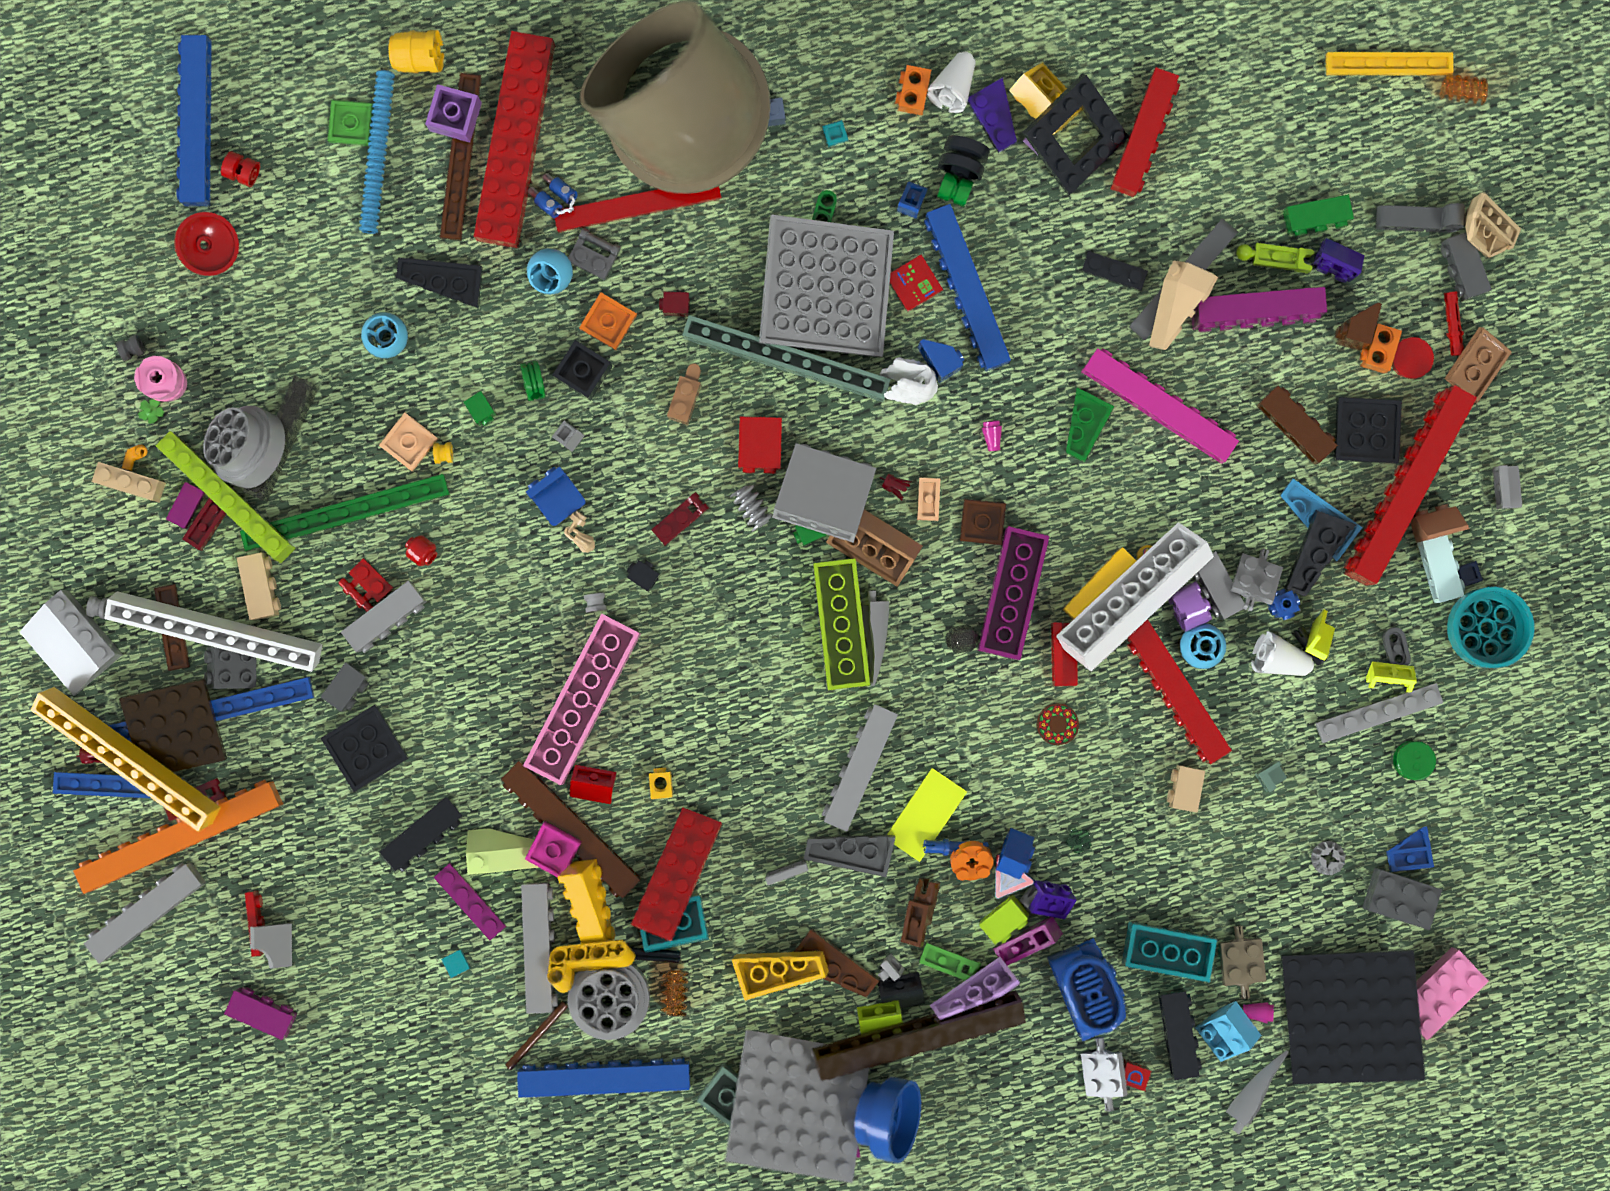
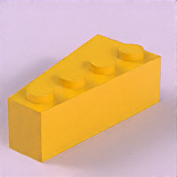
M597 860L572 862L557 877L559 882L565 885L566 890L563 891L565 899H570L571 901L570 913L572 917L577 918L576 929L581 943L613 941L615 939V929L611 925V911L606 904V890L602 886L601 868L598 866Z
M823 951L736 954L732 958L744 1000L826 977L829 972Z

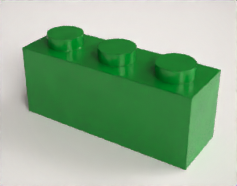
M1349 194L1288 206L1283 210L1287 234H1294L1295 237L1307 235V231L1315 230V233L1327 231V227L1335 226L1336 229L1345 228L1354 219Z

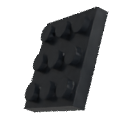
M1338 397L1335 426V443L1338 446L1334 449V461L1399 464L1402 401Z
M376 704L321 738L353 792L358 791L409 759V756Z

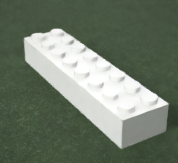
M1178 522L1056 636L1063 649L1092 671L1214 557L1208 543Z

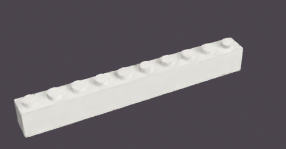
M118 591L107 599L105 619L311 672L320 661L323 645L321 643Z

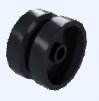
M958 135L947 136L944 150L947 153L941 154L938 167L944 172L957 175L959 178H965L970 181L981 180L985 169L982 163H986L991 151L989 147L967 137Z

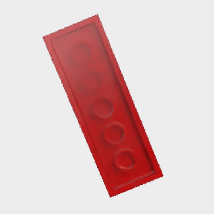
M682 807L631 923L632 926L672 941L720 831L721 822Z

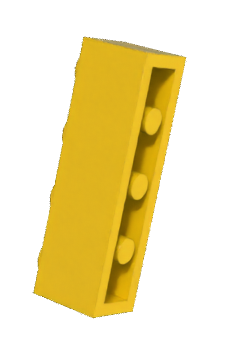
M1123 547L1119 548L1062 610L1074 620L1137 560Z

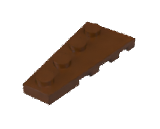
M812 928L794 950V952L823 951L829 972L822 979L837 983L841 987L866 998L880 980Z

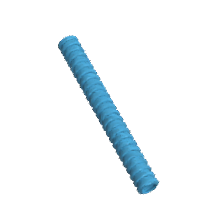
M387 70L377 71L376 76L378 77L375 78L377 84H375L376 90L374 95L376 97L373 98L375 103L372 105L374 108L372 114L374 116L371 117L373 123L370 124L372 129L370 130L371 136H369V140L371 142L368 143L370 148L367 151L369 153L367 155L369 161L366 162V166H368L365 169L367 174L365 175L366 181H364V185L366 187L363 188L365 194L362 196L364 198L362 201L364 207H361L363 213L360 214L362 218L360 224L362 225L359 227L361 232L368 234L378 232L376 227L379 226L377 220L380 218L378 216L380 213L378 207H381L379 201L382 199L380 196L382 194L381 188L383 187L381 181H384L382 175H384L383 168H385V164L383 162L386 161L384 156L387 154L385 151L387 145L385 143L388 142L386 138L389 135L387 130H389L388 123H390V119L388 117L391 116L389 111L392 108L390 106L392 104L390 98L393 97L391 91L394 90L392 87L394 80L392 79L395 78V74Z

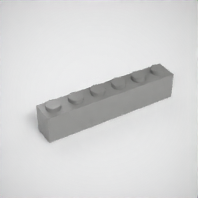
M875 704L873 708L868 707L864 716L867 719L864 727H859L855 737L859 739L856 747L852 745L847 755L850 758L847 766L843 765L839 773V777L842 778L839 786L835 784L830 794L833 800L830 805H825L822 816L825 817L824 822L846 832L848 831L898 714Z
M181 863L172 870L174 873L170 877H162L155 883L157 887L152 891L147 889L138 896L140 898L139 901L135 904L133 902L127 904L121 909L123 912L118 917L112 916L104 922L106 926L103 929L99 930L97 928L87 936L89 939L83 944L99 964L108 960L206 883L192 863L185 865Z
M549 882L523 883L521 885L526 1014L552 1013L554 1007L558 1006V995L554 994V988L547 979L552 942H555V930H551V921H554V908H550V900H553V887H549Z

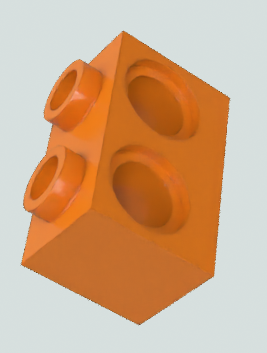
M907 65L906 72L901 71L899 84H903L901 92L897 91L895 104H899L898 111L923 115L931 69ZM916 76L920 79V82L913 84L909 81V78ZM909 96L914 97L916 102L908 104L905 98Z
M1379 323L1376 324L1371 345L1364 348L1361 352V367L1384 374L1389 372L1402 330ZM1379 333H1382V334L1385 335V337H1386V342H1385V343H1382V342L1379 341V339H1378ZM1373 353H1376V354L1379 355V357H1380V362H1379V363H1376V362L1373 361V359H1372Z

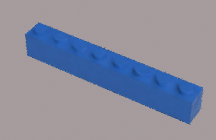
M181 35V42L178 43V52L181 55V63H178V74L181 76V84H178L177 88L178 95L180 96V104L177 107L178 116L180 117V125L177 126V134L180 138V146L177 147V156L180 159V167H177V178L180 179V185L177 188L176 194L177 199L184 206H210L212 41L207 35Z
M951 204L927 212L926 219L924 220L925 227L928 232L931 231L934 239H931L934 250H939L941 255L939 259L940 266L943 271L946 270L949 278H946L950 290L954 289L956 297L954 301L957 309H962L964 317H961L965 329L969 328L972 335L969 337L972 348H977L979 353L977 361L980 368L984 367L987 372L1010 363L1009 353Z
M683 1057L672 1058L670 1062H663L662 1058H655L647 1063H642L641 1059H633L625 1064H621L620 1060L608 1061V1064L600 1065L599 1061L587 1062V1065L578 1066V1062L565 1063V1066L558 1067L557 1063L544 1064V1067H536L535 1064H525L523 1068L517 1071L518 1098L690 1090L691 1087L690 1061H685Z

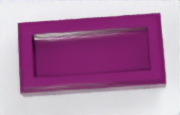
M185 482L166 520L187 529L205 493L201 489Z

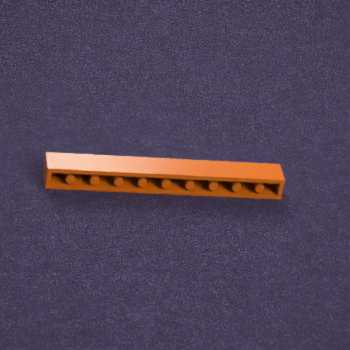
M266 780L254 784L255 788L247 791L245 788L234 793L235 797L230 800L225 797L216 801L215 803L221 808L213 824L199 832L179 818L176 820L177 824L171 827L169 824L157 828V833L150 835L148 832L137 837L138 841L133 844L128 841L117 846L118 851L111 853L108 850L99 854L98 860L92 862L91 859L79 863L80 868L73 870L83 894L94 891L283 805L274 782L267 783Z

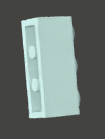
M1445 535L1418 542L1419 552L1434 603L1462 597L1465 585L1463 580L1459 578V564L1453 557L1452 551L1454 547L1451 539H1448V536Z

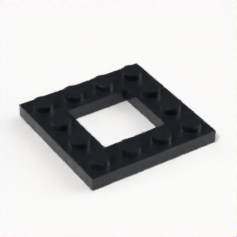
M1083 73L1022 132L1057 182L1069 195L1129 138L1089 77ZM1081 107L1100 135L1071 162L1053 134Z

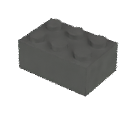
M1374 868L1362 908L1430 930L1442 889Z

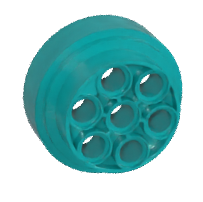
M1501 587L1479 588L1466 593L1454 604L1448 617L1447 633L1452 648L1465 662L1480 668H1501L1517 662L1528 651L1534 637V619L1526 602L1516 593ZM1478 602L1482 603L1483 605V611L1481 613H1479L1476 609V605ZM1498 609L1503 611V618L1501 620L1496 616ZM1463 616L1468 620L1466 627H1463L1460 622ZM1482 623L1488 626V631L1485 634L1481 631ZM1503 629L1508 633L1506 640H1503L1501 637ZM1467 637L1472 639V646L1470 648L1465 645ZM1488 643L1492 646L1491 654H1487L1485 651Z

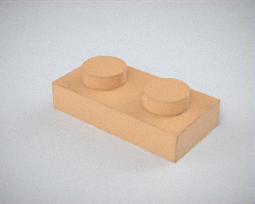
M919 478L917 520L939 521L940 479Z

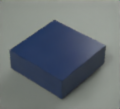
M1477 561L1459 566V578L1463 580L1465 587L1483 581Z

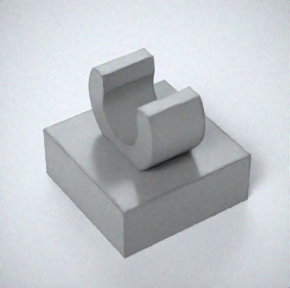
M890 953L880 966L883 969L880 970L878 976L882 981L886 980L889 976L895 981L902 975L905 969Z

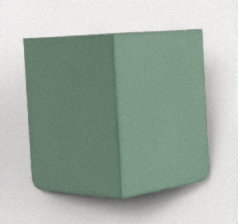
M1278 760L1273 761L1254 773L1266 792L1273 791L1277 788V784L1287 778L1280 767L1282 764Z

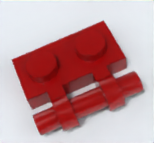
M365 558L349 572L354 578L350 583L345 578L338 582L343 588L342 591L346 595H350L357 602L356 605L360 609L363 608L366 612L373 608L369 603L372 598L379 603L394 589ZM359 584L367 591L364 596L355 589Z

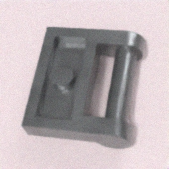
M583 228L569 256V260L572 265L605 281L621 250V246L618 244L613 245L591 234L590 230ZM585 241L610 252L609 257L607 258L583 246Z

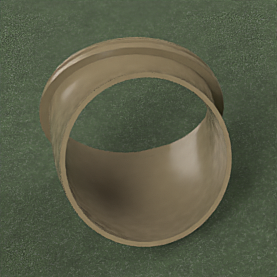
M689 0L666 5L650 13L626 30L594 64L584 81L580 95L582 106L610 137L616 154L626 168L646 184L672 193L689 194L710 190L730 181L738 175L758 152L765 138L770 118L769 87L761 65L755 56L738 39L721 31L698 3ZM681 41H690L680 56L662 75L646 88L623 101L624 92L630 78L647 57L667 45Z

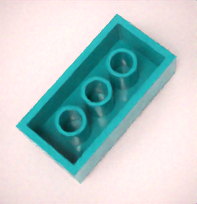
M1129 921L1121 963L1126 967L1210 982L1217 939L1211 936Z

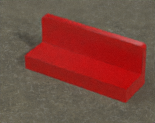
M1051 623L1052 686L1078 685L1077 660L1063 649L1056 637L1069 623Z

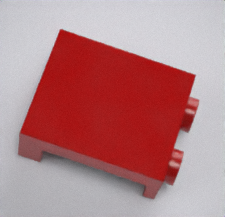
M740 417L738 468L743 469V473H755V470H764L765 474H776V470H781L782 418Z

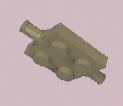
M1243 925L1234 926L1235 939L1218 943L1222 983L1224 986H1240L1241 999L1250 998L1249 985L1257 982H1266L1262 939L1244 938Z

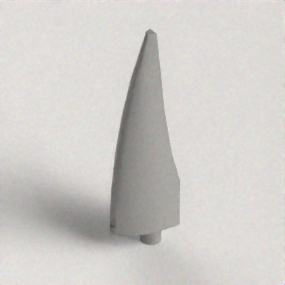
M868 591V601H862V618L869 655L871 686H875L887 638L889 601H876V591Z
M1287 1050L1258 1072L1225 1111L1238 1120L1232 1129L1236 1133L1240 1134L1244 1126L1249 1127L1259 1112L1272 1079L1289 1053Z

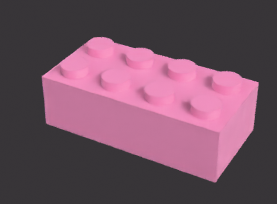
M1453 947L1417 980L1421 1036L1427 1041L1489 982L1460 950Z

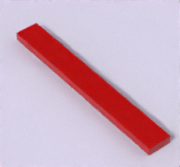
M719 186L710 190L689 194L672 193L657 189L574 206V210L571 213L565 212L556 217L555 223L559 233L722 198Z

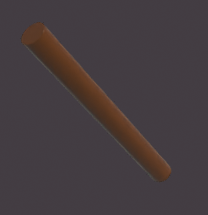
M564 1001L555 1008L505 1064L508 1069L512 1070L568 1008Z

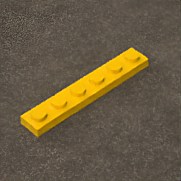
M1328 52L1326 54V75L1453 74V52Z

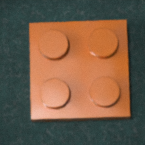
M600 292L579 329L610 348L617 350L635 320L637 313Z

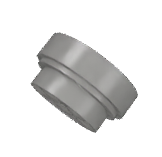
M248 405L239 409H225L212 420L206 431L203 443L205 458L213 465L216 474L223 481L245 489L256 487L272 475L281 460L285 446L284 427L276 415L257 406Z
M634 963L621 968L580 971L575 975L573 986L568 992V1007L576 1025L586 1034L602 1040H615L632 1033L642 1023L650 1004L648 981L643 972ZM610 974L613 982L605 984L602 981V975ZM628 984L632 992L628 995L623 994L620 986ZM591 985L594 988V994H585L583 987ZM605 995L611 996L613 1004L610 1006L603 1004L602 997ZM585 1007H592L595 1012L594 1016H586L583 1011ZM621 1007H630L632 1014L624 1016L621 1013ZM610 1017L613 1020V1026H604L602 1019Z

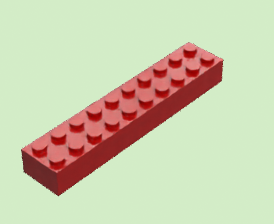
M511 31L474 231V238L478 242L512 248L519 247L528 189L531 182L555 50L553 38Z
M1456 385L1445 388L1442 392L1439 391L1433 400L1435 403L1433 409H1429L1423 418V421H1425L1424 426L1416 431L1413 437L1415 439L1413 446H1409L1403 457L1406 459L1403 465H1399L1394 472L1395 480L1386 487L1384 491L1386 496L1383 502L1380 501L1375 507L1374 513L1376 515L1374 519L1369 520L1364 528L1366 534L1363 539L1360 538L1354 547L1356 552L1353 558L1349 557L1344 565L1346 569L1344 574L1365 586L1378 583L1476 401V396Z

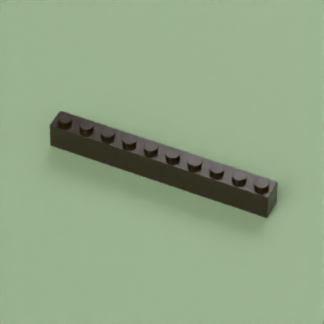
M1012 991L1000 998L941 1020L936 1014H931L812 1048L817 1073L821 1081L831 1080L835 1077L852 1074L856 1071L873 1068L877 1065L894 1062L898 1059L915 1056L926 1051L936 1050L943 1046L954 1045L964 1040L975 1039L978 1036L1016 1027L1026 1023L1023 1001L1017 991Z

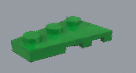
M1079 388L1076 389L1066 454L1085 463L1114 409L1113 405Z

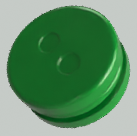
M534 360L532 363L528 362L527 364L526 362L521 363L520 369L527 400L530 402L534 401V399H545V389L538 361Z
M1407 741L1399 745L1395 750L1393 765L1397 773L1403 778L1423 780L1433 773L1436 767V756L1433 749L1426 743Z

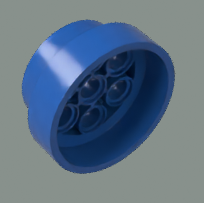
M890 1077L882 1084L871 1082L864 1089L855 1115V1137L860 1145L869 1147L876 1159L899 1164L905 1160L911 1151L921 1116V1093L918 1084L912 1080Z

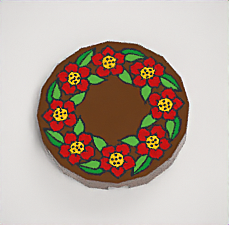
M1055 703L1046 706L1039 713L1036 727L1038 734L1044 741L1059 746L1067 744L1074 739L1078 732L1079 721L1072 708L1065 704Z

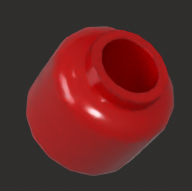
M423 535L415 538L411 537L405 544L407 548L406 557L418 566H429L437 557L436 545Z

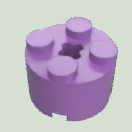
M1196 581L1181 587L1168 599L1170 605L1174 604L1175 612L1173 614L1185 632L1212 619L1209 612L1211 606L1206 598L1202 599L1200 595L1201 589Z

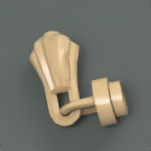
M576 511L575 514L572 513L569 517L573 520V523L565 528L564 534L582 552L588 553L595 548L594 538L575 529L577 525L584 527L586 524L585 520L587 519L585 515ZM570 533H576L575 537L571 536Z

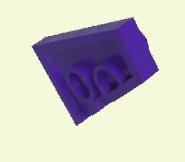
M1002 77L968 97L969 106L998 153L1017 142Z

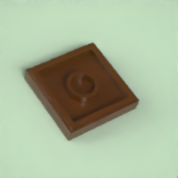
M964 499L960 541L1002 545L1006 503Z

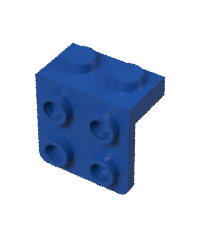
M553 467L545 473V478L541 481L538 479L528 485L529 490L526 491L527 495L535 502L552 526H557L586 503L584 497L561 467L557 469Z

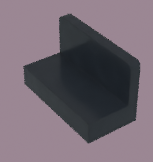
M919 972L901 975L895 981L892 978H887L884 981L879 980L878 982L882 1003L899 1000L900 1009L925 1004Z

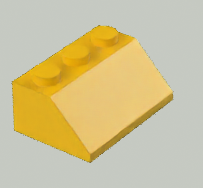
M1042 62L1025 72L1009 91L1013 94L1015 100L1027 109L1029 115L1036 119L1067 88ZM1080 107L1054 134L1063 129L1073 118H1075L1082 111V108Z

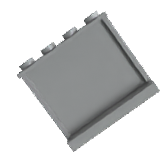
M796 443L772 518L854 542L876 468L868 463H858L845 456L839 457L832 455L826 450L819 451L811 448L809 445Z

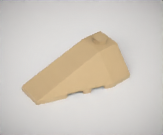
M1173 261L1163 282L1149 346L1166 350L1181 332L1183 322L1188 316L1192 318L1196 313L1193 310L1201 300L1204 302L1209 296L1218 278L1216 275L1187 262Z

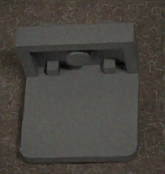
M213 646L207 647V651L204 653V662L207 663V672L204 673L207 689L256 687V657Z

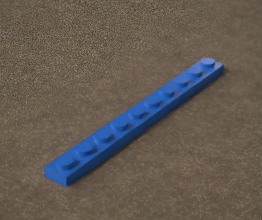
M307 677L212 700L211 703L216 721L314 698L315 696L311 679ZM126 721L109 725L113 730L132 742Z

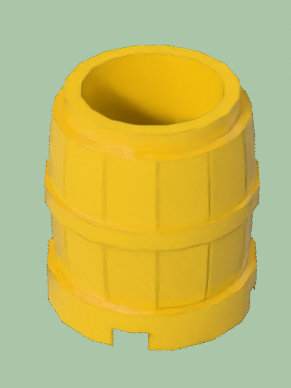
M410 30L409 32H398L392 35L389 39V59L392 68L398 72H441L444 66V53H441L440 46H443V40L439 30H428L427 32Z

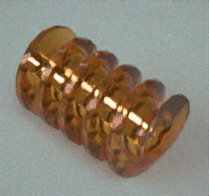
M1449 73L1442 82L1440 100H1443L1445 94H1448V101H1451L1455 95L1456 102H1460L1463 96L1465 103H1468L1470 98H1472L1473 104H1476L1478 99H1481V105H1483L1488 96V81L1486 78L1479 80L1478 77L1471 79L1470 76L1462 78L1458 74L1454 77L1453 74Z
M670 970L668 973L662 974V977L667 978L668 981L661 983L662 986L667 987V990L661 991V994L667 996V998L660 1001L666 1004V1007L661 1008L660 1011L666 1013V1015H687L682 1011L687 1009V1005L682 1002L686 1001L688 996L682 993L688 991V988L683 986L688 983L689 979L683 977L689 974L688 971Z

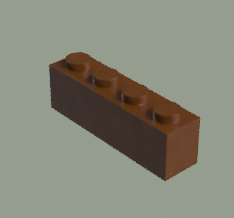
M1276 386L1256 406L1314 465L1319 464L1338 446L1334 442L1335 438L1330 433L1324 432L1319 427L1320 423L1314 417L1310 418L1305 413V408L1299 402L1295 403L1290 398L1291 394L1284 387Z

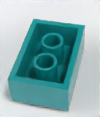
M701 896L690 898L672 941L641 930L644 951L652 952L710 940Z

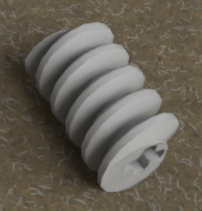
M749 485L739 489L730 497L737 496L733 503H741L738 511L746 510L742 517L744 519L750 518L747 525H755L751 530L754 532L767 524L773 514H765L768 506L760 507L764 500H756L755 498L759 492L752 493L751 491L755 486Z

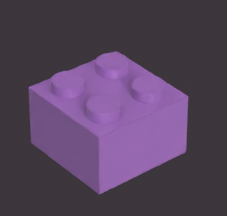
M437 84L425 125L430 132L470 142L482 102L478 95Z

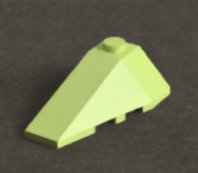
M490 828L468 830L466 847L468 875L538 868V866L525 860L535 839Z

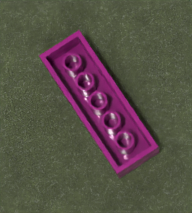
M1325 287L1210 296L1204 302L1201 300L1193 310L1196 313L1191 318L1192 329H1198L1199 333L1210 332L1212 328H1219L1220 331L1232 330L1234 326H1240L1241 329L1253 328V325L1261 324V327L1274 326V323L1282 322L1284 326L1293 325L1295 321L1303 320V324L1315 323L1317 319H1321V316L1327 313Z
M1010 526L1006 528L977 651L1017 661L1021 660L1050 536Z

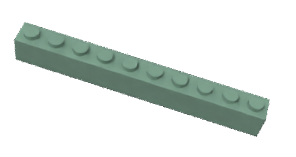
M690 315L682 335L685 340L880 402H884V393L887 392L891 380L788 346L759 343V337Z

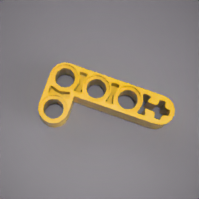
M622 940L559 946L550 953L547 979L559 992L565 993L573 986L575 972L627 967L634 962L635 953Z

